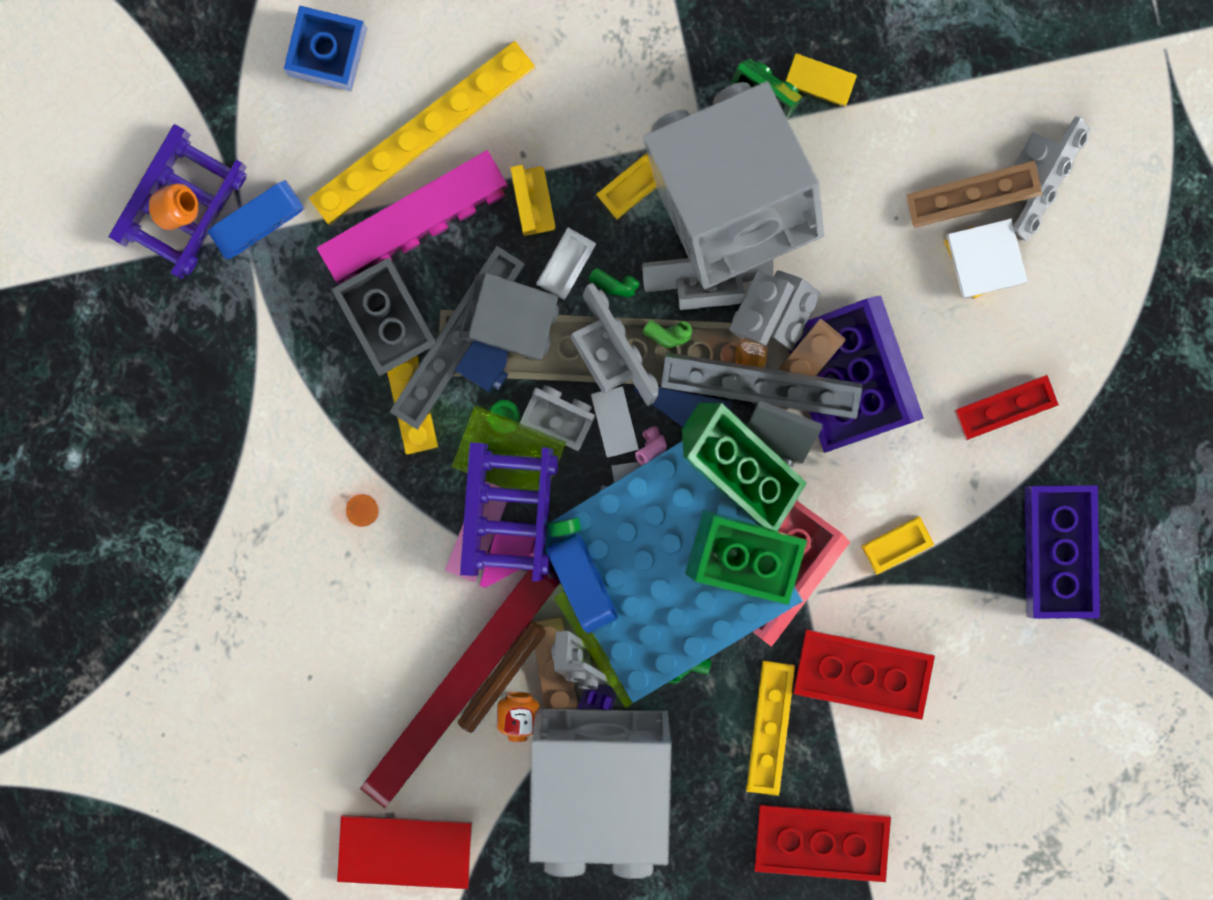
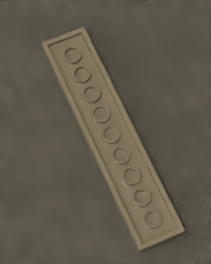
M440 310L439 334L455 310ZM558 315L549 330L548 337H550L551 341L547 354L542 357V360L531 361L525 359V356L509 352L508 366L505 369V372L509 375L506 379L597 383L571 340L572 333L596 322L595 317ZM618 318L624 326L626 333L624 336L630 346L634 345L638 349L642 358L641 364L647 374L651 373L654 376L658 386H661L666 352L765 368L766 346L753 341L746 342L729 331L732 323L685 321L692 327L690 340L683 345L667 349L642 334V331L650 320L664 329L677 325L681 320ZM455 372V374L453 375L456 377H463L457 372ZM630 379V380H628V381H626V382H624V383H622V384H634V383H633V381Z

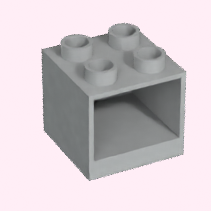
M768 81L753 88L747 83H737L728 86L716 95L713 100L714 105L692 115H689L685 110L667 113L653 124L651 133L643 136L657 192L704 290L824 237L819 182Z
M539 708L536 711L532 737L530 862H545L544 871L546 873L561 877L583 874L585 872V863L612 864L613 874L625 878L648 877L653 874V864L668 865L671 759L668 710Z

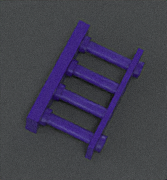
M173 124L108 237L125 247L129 242L133 243L136 241L174 263L175 266L171 273L183 279L185 274L190 275L198 262V258L195 256L205 241L208 230L216 222L234 189L238 191L244 184L247 173H245L247 167L236 159L232 168L203 153L190 145L191 141L188 139L191 135L185 129ZM186 157L223 178L224 182L217 194L213 196L176 175L172 167L177 158ZM184 184L196 195L199 203L208 207L199 225L192 222L179 228L192 236L182 253L141 230L142 226L139 225L145 213L150 214V198L162 185Z
M470 442L460 575L477 576L479 575V569L483 570L484 566L533 570L532 581H543L544 574H549L550 557L545 555L550 486L551 475H556L558 468V456L553 455V449L542 448L541 458L493 454L492 451H488V444ZM493 467L540 471L539 491L490 487V484H485L486 470L491 471ZM489 500L538 504L537 523L488 520L487 517H483L484 503L488 504ZM488 533L535 537L534 557L485 553V550H480L481 536L486 537Z

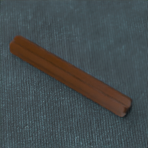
M532 621L522 632L458 719V725L463 730L469 733L474 732L546 635V631L541 625Z

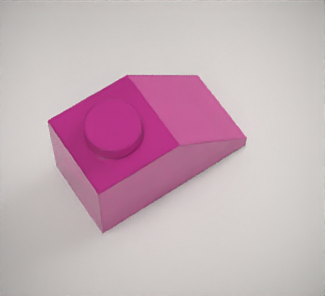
M495 534L489 554L534 557L535 537ZM485 566L479 586L486 588L520 569Z

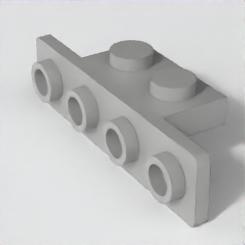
M1074 117L1060 143L1032 132L1014 164L1015 166L1035 161L1043 192L1041 196L1022 200L1026 202V205L1017 219L1013 230L1024 241H1029L1031 235L1038 231L1042 221L1041 217L1046 208L1055 201L1060 183L1064 177L1069 175L1075 156L1079 149H1082L1088 141L1090 128L1081 117Z
M689 258L642 264L645 292L677 289L680 310L741 304L745 298L743 282L753 281L757 271L774 277L773 260L704 290Z
M593 283L587 285L583 298L597 321L572 333V342L603 393L631 379L646 405L653 404L659 390L654 376L651 373H646L641 364L642 358L638 349L634 345L630 346L624 336L626 333L622 322L617 317L614 318L609 311V302L604 292L597 290Z

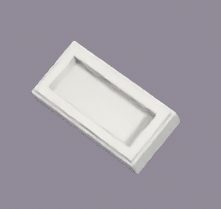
M567 228L536 285L565 301L594 250L596 243Z
M623 386L611 389L605 393L591 394L607 458L639 450Z

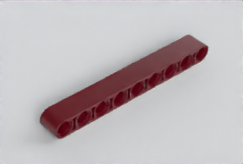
M551 567L549 574H544L543 581H532L533 570L527 571L359 788L384 809H386L561 583L556 571Z

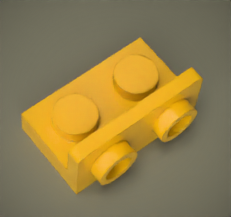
M523 165L510 167L524 236L555 230L556 227L544 167L538 166L524 169Z

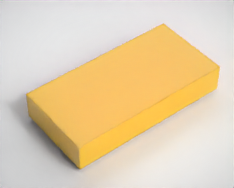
M795 54L786 81L793 84L800 92L846 107L857 75Z
M644 154L596 194L616 220L656 189L648 154Z
M917 516L861 545L873 571L878 575L935 544L921 517Z

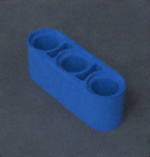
M284 180L216 223L208 230V234L225 260H228L296 217L305 207L287 180Z
M575 533L548 546L547 551L584 631L589 634L618 620L614 604L580 534Z

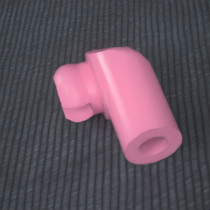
M657 426L649 427L643 431V437L647 442H645V447L635 454L636 460L642 466L664 453L667 449L665 436L660 433V429Z

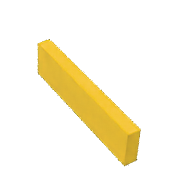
M762 661L746 785L747 792L779 796L795 671L794 664Z

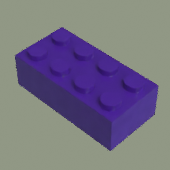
M1098 485L1025 486L1026 617L1032 619L1100 618Z

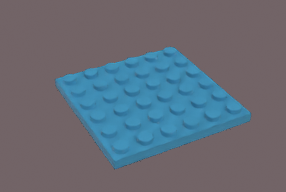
M683 441L552 521L556 522L579 517L580 531L551 537L547 528V555L548 546L575 533L580 534L589 550L618 615V620L592 633L633 703L804 601L795 585L789 605L696 582L685 574L703 510L756 524V522L683 457Z

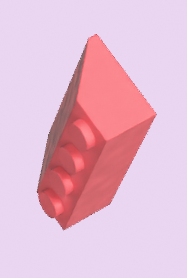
M797 500L778 531L807 540L795 582V587L804 601L753 631L754 634L771 647L850 544V541L843 533Z

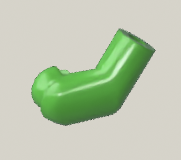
M650 320L642 334L662 347L669 349L688 342L691 338L692 327L688 322L681 321L677 325L664 329Z

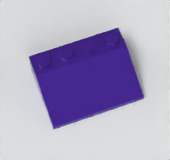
M881 295L863 299L807 320L803 328V334L799 341H797L793 351L821 318L846 340L816 376L863 384L857 419L809 411L813 421L823 424L818 438L824 453L924 419Z

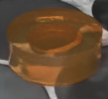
M743 339L738 343L735 350L736 364L763 368L767 362V346L748 339Z
M356 495L347 503V518L356 526H369L379 516V505L370 495Z

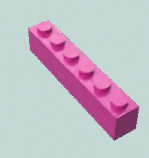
M486 150L317 247V250L333 278L340 285L383 260L391 259L390 256L400 250L403 253L413 250L420 245L419 239L429 233L431 237L441 234L449 228L447 223L458 217L460 221L467 219L477 212L475 207L487 201L488 205L500 200L505 196L503 191L508 189V185L489 151Z

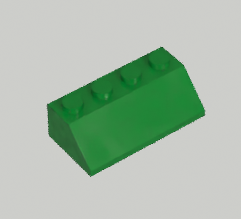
M698 403L682 428L683 457L746 515L754 520L756 524L778 531L807 482L722 403Z

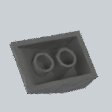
M390 258L331 289L379 376L437 345L412 295Z
M760 400L753 405L746 426L792 468L795 462L799 464L804 463L823 425Z

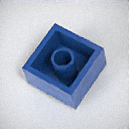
M299 5L284 71L290 77L352 91L367 32L364 21Z

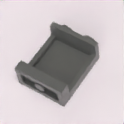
M488 273L475 275L459 339L468 342L477 341L525 356V359L531 361L542 360V357L547 354L551 340L548 334L551 324H554L559 313V306L556 305L559 296Z

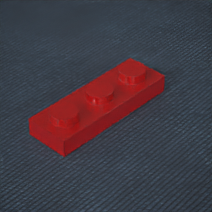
M1045 375L958 408L954 412L965 440H969L1056 407L1059 403L1049 377Z

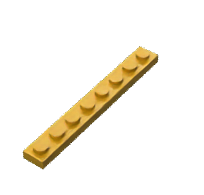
M516 41L512 42L308 199L327 224L331 225L533 71L535 65Z

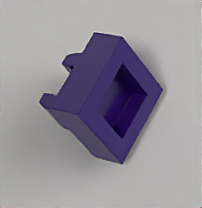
M600 684L598 689L595 690L584 689L577 709H612L619 688L609 684Z

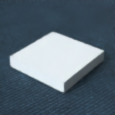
M1012 219L946 235L962 299L1028 282L1016 234L1013 230Z

